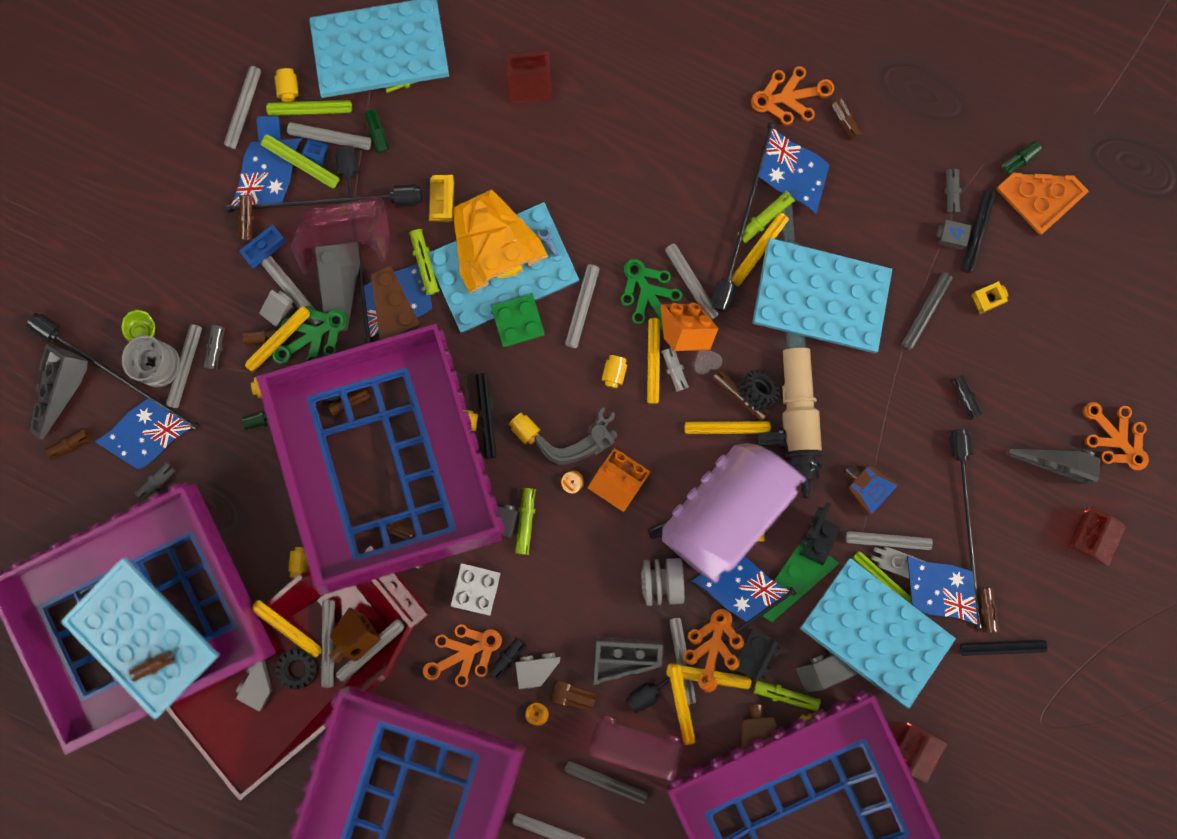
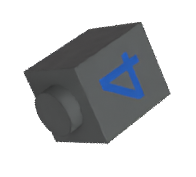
M945 220L937 228L936 237L939 238L938 244L960 250L965 249L968 244L971 225Z

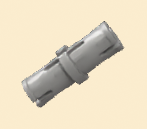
M672 348L661 351L668 367L666 371L671 375L676 392L689 388L682 370L684 369L683 364L680 365L676 352Z

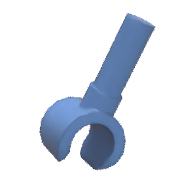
M545 227L548 235L543 237L538 231V236L542 242L547 243L555 257H557L560 253L551 239L550 229Z

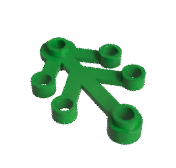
M631 259L624 266V274L628 281L625 293L621 296V303L627 307L633 304L634 297L632 294L637 281L641 292L632 321L637 325L644 323V312L648 300L661 320L660 328L663 331L661 303L656 295L669 298L672 302L676 303L681 300L682 292L679 289L671 290L648 284L645 277L658 279L661 284H667L671 279V275L666 270L657 271L645 268L642 261ZM632 267H637L639 271L638 273L633 274L631 273L630 269ZM667 274L668 280H661L660 275ZM673 292H678L680 297L678 299H673L671 294ZM630 296L632 300L630 303H625L623 298ZM635 315H642V321H636Z
M305 306L311 313L306 320L313 318L324 323L318 327L302 323L295 331L307 334L288 346L280 345L273 352V359L277 363H285L291 358V353L311 342V347L306 362L309 361L310 357L318 359L322 334L330 330L328 344L324 346L323 351L327 356L337 353L338 347L336 342L338 332L347 325L346 314L339 309H333L329 313L314 310L311 306ZM334 316H338L340 318L339 324L334 322ZM290 317L285 318V319L282 321V325H283ZM328 346H332L334 348L333 353H329L327 351ZM280 350L286 351V357L280 355Z

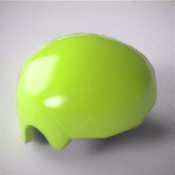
M134 310L128 312L123 318L121 326L122 333L128 342L138 336L147 335L154 337L155 323L145 311Z

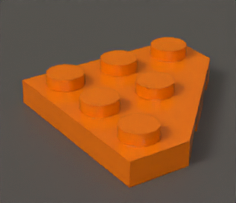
M1013 173L996 188L1040 236L1089 192L1075 176H1052L1050 174L1029 175Z

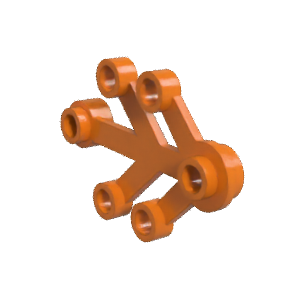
M798 66L794 69L793 76L782 92L772 95L777 85L782 84L785 80L784 72L777 70L773 73L772 80L766 89L758 91L752 96L751 105L757 112L769 111L778 117L784 126H789L794 120L793 114L791 112H784L774 105L782 102L799 113L803 121L810 122L815 116L814 110L806 108L796 100L813 96L829 98L834 92V84L830 80L825 79L821 80L817 87L793 91L798 82L806 76L805 68ZM796 71H802L803 76L798 77L796 75ZM780 74L782 76V80H776L775 75ZM826 87L828 93H822L821 88ZM764 99L766 104L759 105L758 100ZM808 111L812 114V117L806 118L804 113ZM787 115L791 118V121L785 122L783 117Z
M1091 402L1084 406L1083 415L1085 418L1096 420L1111 437L1101 438L1094 434L1089 435L1085 439V444L1089 448L1097 446L1119 447L1126 453L1102 452L1100 460L1103 464H1110L1112 462L1127 463L1133 470H1142L1148 465L1149 457L1143 450V434L1146 433L1147 427L1143 422H1137L1132 426V432L1134 433L1133 447L1128 443V418L1132 415V410L1129 406H1122L1117 410L1119 417L1118 431L1102 414L1100 404ZM1091 407H1095L1097 409V413L1095 415L1091 413ZM1122 409L1128 411L1126 417L1121 414ZM1137 425L1142 426L1143 430L1141 433L1137 432ZM1091 437L1095 438V445L1090 444L1089 439ZM1106 453L1111 457L1109 462L1104 459ZM1137 455L1141 457L1140 463L1135 461Z
M725 609L716 610L707 625L700 630L693 629L688 634V639L692 644H699L703 637L714 631L713 637L694 651L687 650L683 654L685 662L693 665L700 657L709 652L705 671L698 679V685L704 692H712L717 687V679L713 674L719 652L725 659V665L728 669L735 670L739 667V660L735 655L731 654L722 641L723 631L730 638L729 643L734 649H741L744 646V640L731 627L732 615ZM720 617H724L722 621L718 622ZM698 634V638L693 640V636ZM736 639H740L738 644H734ZM689 655H694L691 660H687ZM731 660H735L733 665H729ZM709 678L708 683H703L705 679Z
M463 624L456 626L455 634L457 637L463 638L466 636L479 641L472 646L448 639L443 634L438 635L435 639V644L438 647H447L459 652L439 663H427L423 668V675L428 680H435L440 676L441 671L464 660L460 673L455 678L456 685L464 687L469 682L468 674L475 653L483 650L480 664L475 667V674L479 677H484L488 673L487 665L492 651L497 650L502 643V637L496 630L490 629L481 633L468 629ZM459 627L465 628L466 632L464 635L458 634L457 630ZM489 636L495 638V643L492 645L487 643ZM440 637L446 639L445 645H439L438 639ZM479 666L485 667L486 671L484 674L477 672ZM430 667L436 668L435 675L429 674L428 669ZM460 676L466 678V682L463 685L458 683Z

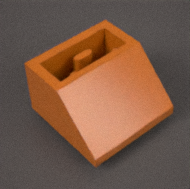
M698 303L661 305L664 339L674 351L711 349L719 328Z
M614 448L596 473L588 489L624 512L650 474V471Z

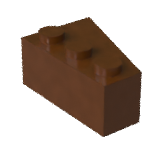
M391 265L372 274L371 279L380 340L410 332L420 327V323Z

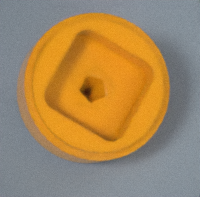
M569 471L563 475L561 485L566 492L577 493L584 486V478L578 471Z
M540 703L530 704L525 712L526 720L535 726L543 725L549 715L548 709Z

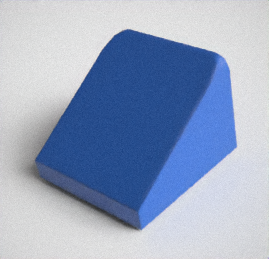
M278 116L257 117L259 141H262L266 134L276 140H281L280 118Z
M308 139L301 155L322 167L328 150V144Z

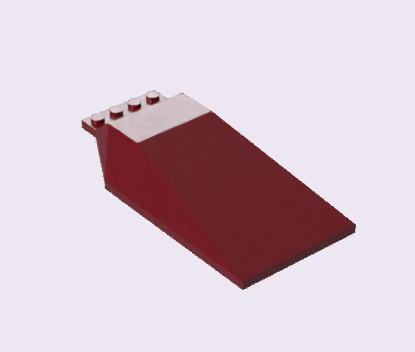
M371 545L363 553L377 550V548ZM311 571L298 575L265 604L321 646V648L322 602L324 600L335 601V627L349 607L364 614L378 635L396 619H399L405 628L346 681L341 682L336 676V673L351 660L344 657L339 664L334 662V686L331 688L321 686V653L315 658V663L318 664V667H316L318 673L315 675V680L302 689L293 690L292 688H286L285 685L280 683L281 680L276 677L278 675L275 672V668H277L276 663L280 660V656L287 651L302 648L259 617L276 652L264 659L273 686V692L263 710L257 711L236 699L239 694L236 690L242 680L246 681L249 675L247 673L248 667L172 703L166 709L239 801L326 729L324 724L327 716L333 712L334 707L331 706L335 693H339L340 690L347 686L369 693L388 677L413 627L429 614L397 573L320 595L315 588ZM300 661L291 662L289 665L291 676L295 678L303 676L305 672L303 663Z

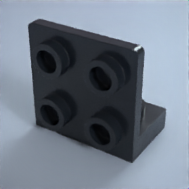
M826 502L823 508L818 507L815 515L811 517L807 525L809 528L807 533L803 535L799 543L802 546L799 554L822 566L825 564L841 528L825 520L831 505L829 502Z
M751 629L737 657L739 667L735 670L758 682L761 678L765 679L770 670V667L767 666L770 659H775L780 650V647L777 646L779 641Z

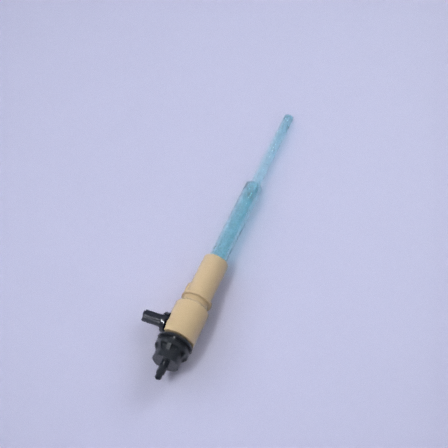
M791 203L782 211L789 218V221L783 227L784 242L799 245V243L794 241ZM785 332L786 349L783 350L785 384L782 386L783 404L786 405V410L782 413L783 427H779V432L758 433L759 446L780 445L781 449L788 448L789 453L784 458L789 459L786 463L806 479L801 483V492L803 498L807 499L810 497V481L819 479V469L822 466V460L818 459V457L823 456V453L820 452L822 450L819 411L814 407V403L817 400L813 397L810 349L806 348L805 336Z

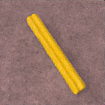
M780 212L733 274L731 281L734 282V285L739 287L765 253L767 240L770 238L775 239L789 221L785 214Z
M304 306L300 307L246 361L245 366L251 372H254L310 316V311Z
M650 318L648 321L647 402L649 404H657L659 402L660 319Z
M769 421L686 422L684 430L686 434H758L770 432L771 424Z
M256 601L251 609L256 615L311 656L317 658L322 653L321 646L261 601Z
M679 665L682 677L685 680L698 682L700 675L705 671V669ZM667 666L666 674H667L668 677H670V676H669V671H668V666ZM714 671L713 675L717 679V685L741 689H750L752 680L749 676ZM709 678L705 679L703 683H708Z
M679 664L669 665L668 671L683 742L687 746L692 745L696 740L681 668Z

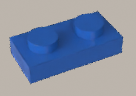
M272 224L239 252L254 269L287 241Z

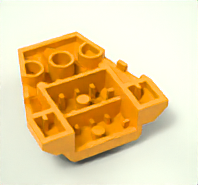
M492 189L453 207L460 275L469 294L488 286V280L527 263L528 266H531L548 258L539 236Z

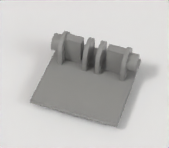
M461 563L450 606L491 615L501 573Z

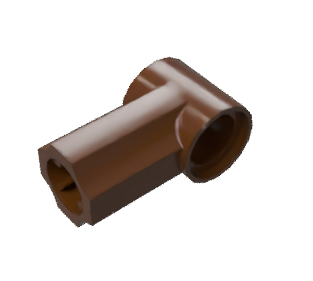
M556 679L550 701L591 712L597 694Z

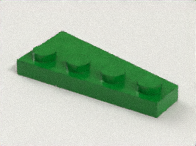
M798 545L774 579V582L787 590L793 587L797 594L786 598L765 613L763 617L770 622L776 620L840 563L828 555L825 564L822 566L800 555L802 546Z

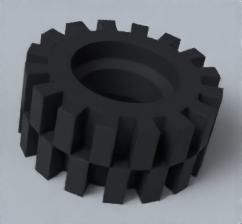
M758 369L749 372L738 383L739 396L744 397L742 401L744 403L748 402V407H754L755 411L760 410V412L766 411L778 400L780 396L778 392L779 387H775L777 383L776 381L772 382L771 379L773 377L770 375L767 377L766 372L763 371L761 373Z
M293 649L282 654L280 660L276 663L277 668H275V672L278 673L276 677L281 680L280 683L285 685L286 688H292L293 690L302 689L310 685L318 673V670H316L318 664L315 663V658L303 649ZM293 661H300L305 667V672L300 678H295L289 673V665Z

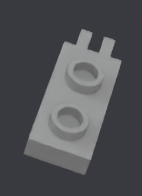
M884 546L883 550L874 547L873 551L881 554V557L878 558L872 555L870 560L878 562L877 567L908 579L907 556L926 562Z

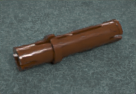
M719 369L718 373L713 376L712 380L740 402L744 410L748 409L760 421L770 412L768 409L760 412V410L755 411L754 407H748L749 403H744L742 401L744 397L739 396L738 384L724 373L722 369Z

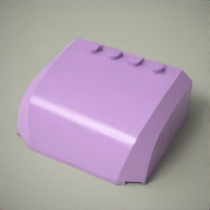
M743 443L734 445L726 455L720 456L715 462L716 467L711 472L708 471L701 478L702 483L697 489L693 488L687 494L686 498L688 499L683 505L679 504L673 510V516L663 527L662 542L695 571L714 582H718L719 574L724 569L729 572L794 498L798 492L794 489L796 485L806 480L777 455L755 444Z

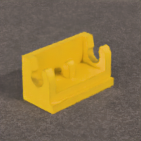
M432 175V178H430L429 221L453 222L454 177L453 175Z

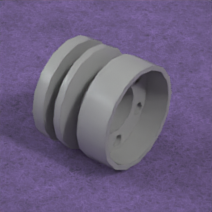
M147 335L138 336L131 340L124 348L122 366L130 378L157 388L170 384L176 378L180 369V358L177 351L171 345Z
M681 558L666 559L665 569H661L659 560L655 559L654 569L650 570L649 560H643L641 585L646 606L652 605V596L656 595L657 605H661L662 595H667L669 604H684V579Z

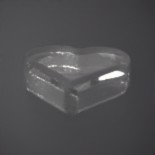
M700 350L695 362V370L698 374H707L710 370H716L721 366L722 358L719 354L710 350Z

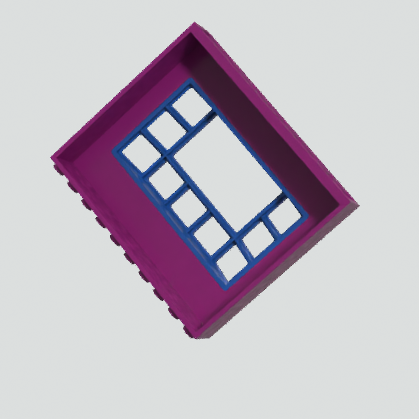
M437 324L256 377L313 582L320 595L502 541L501 534L504 533L503 523L500 515L495 516V513L498 512L494 494L489 495L488 493L492 491L487 473H482V471H485L481 452L476 453L479 450L475 433L469 431L473 430L468 411L463 412L466 409L462 391H457L460 389L458 377L455 370L451 371L454 367L450 351L446 350L448 348L443 330H438ZM403 377L411 403L386 410L379 383ZM372 386L379 413L357 420L354 419L347 393ZM339 395L348 422L323 429L315 403ZM413 411L420 430V436L395 442L389 418ZM381 420L383 421L408 510L352 527L326 437ZM423 443L430 468L406 475L399 450ZM433 476L440 501L416 508L408 483ZM443 508L448 528L423 535L418 515ZM411 518L416 537L392 545L386 525ZM378 527L384 547L358 554L354 535Z
M186 482L168 488L169 493H159L148 498L149 503H138L128 508L129 512L115 514L108 518L109 521L100 522L89 527L90 531L79 532L69 537L70 540L50 546V550L38 552L30 556L29 560L20 561L10 566L11 569L0 571V617L65 755L149 715L113 675L112 681L89 692L85 691L76 668L96 658L90 654L72 662L62 642V638L72 633L69 629L58 632L48 612V608L73 597L79 603L84 598L82 593L95 587L122 558H126L136 567L158 592L181 582L206 633L202 638L219 654L209 667L174 702L276 653L258 615L251 609L253 604L196 484L188 485ZM191 539L202 563L185 571L175 552V547ZM167 552L177 572V576L154 586L144 563ZM205 569L216 593L199 601L189 581V577ZM219 599L230 620V624L213 631L203 611V607Z
M347 686L340 690L339 693L334 694L331 703L334 709L332 714L327 716L324 728H327L324 737L321 736L317 749L320 750L318 758H314L311 764L310 771L313 774L304 786L303 793H306L304 801H300L296 814L299 815L298 821L293 823L289 833L292 839H351L355 825L379 833L378 839H386L408 768L464 787L448 839H497L527 746L351 686ZM384 729L409 737L404 758L380 750ZM416 739L441 748L435 769L411 760ZM448 750L473 759L468 779L443 772ZM376 758H381L401 766L393 792L369 784ZM365 792L390 799L382 826L358 818Z
M864 690L851 695L852 699L846 702L839 700L831 705L832 708L827 711L820 709L811 714L812 718L805 721L801 718L792 722V727L783 730V728L774 730L770 733L771 737L764 740L762 737L751 741V746L745 749L738 747L730 751L731 755L728 757H716L709 761L710 765L704 768L701 765L691 769L689 771L690 774L687 776H675L666 785L689 839H722L712 816L732 804L736 805L744 827L724 839H738L745 834H749L751 839H758L755 829L841 789H845L868 839H940L874 695L870 692H864ZM861 746L872 770L847 778L837 756ZM831 759L840 782L815 793L805 770ZM799 774L808 797L787 807H782L773 785ZM876 777L886 800L861 808L851 785ZM767 789L775 805L776 812L755 822H750L741 800ZM889 807L901 831L875 838L865 816Z

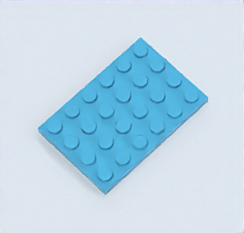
M412 0L309 18L321 98L450 77L437 0Z
M545 202L516 215L537 235L539 231L541 236H547L548 233L545 227H548L552 234L551 239L560 255L555 257L547 243L542 242L548 258L531 266H528L527 263L523 264V272L518 273L516 276L500 279L495 277L488 280V286L469 294L460 275L457 241L428 253L434 274L461 333L493 320L492 304L533 293L536 301L579 282L577 273Z
M770 238L767 240L752 324L877 353L892 269Z
M122 558L61 621L154 719H157L219 656L126 558ZM167 650L173 653L170 657H175L174 664L160 669L157 674H150L137 682H133L130 679L138 673L129 676L128 669L145 662V659L149 657L154 658Z
M851 558L844 564L800 627L802 631L906 710L910 708L956 639Z

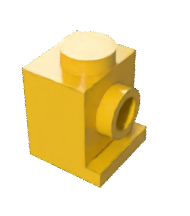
M1000 282L980 289L971 295L980 314L1008 301V292L1004 285L1001 286ZM988 294L993 296L994 300L992 302L988 300Z

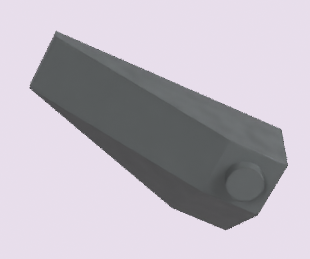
M357 241L314 247L322 311L329 313L333 309H339L347 316V325L339 331L348 330L360 267ZM334 316V322L339 324L340 318L338 316Z
M47 343L39 365V371L42 372L41 384L36 386L39 400L33 407L30 432L38 439H44L82 382L83 376L87 372L88 363L79 354Z
M1009 449L1005 452V455L1084 484L1096 483L1099 479L1100 458L1095 457V453L1089 450L1082 449L1081 452Z

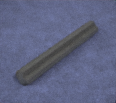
M943 272L903 340L902 346L906 349H913L951 283L953 277L948 273Z
M568 761L566 764L565 772L641 804H644L647 800L648 793L572 761Z

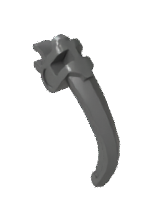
M601 406L598 409L596 421L592 422L588 427L589 435L565 448H557L550 445L540 435L535 436V442L542 453L550 461L558 465L571 464L593 454L597 455L615 443L614 440L618 436L614 429L609 431L606 429L608 423L614 419L615 413L611 411L609 416L604 418L602 414L605 408Z

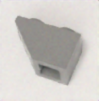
M271 290L259 314L279 329L282 326V321L290 317L295 308L291 305L293 301L282 291L276 293L274 290Z
M555 653L542 654V659L534 660L533 656L520 657V661L516 662L519 689L541 686L560 662V656L555 657Z
M264 659L248 667L247 673L249 675L246 681L242 680L236 690L239 693L236 699L257 711L264 709L273 692V686Z

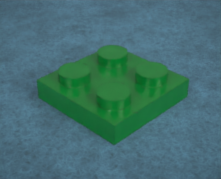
M533 293L491 305L503 347L545 335Z

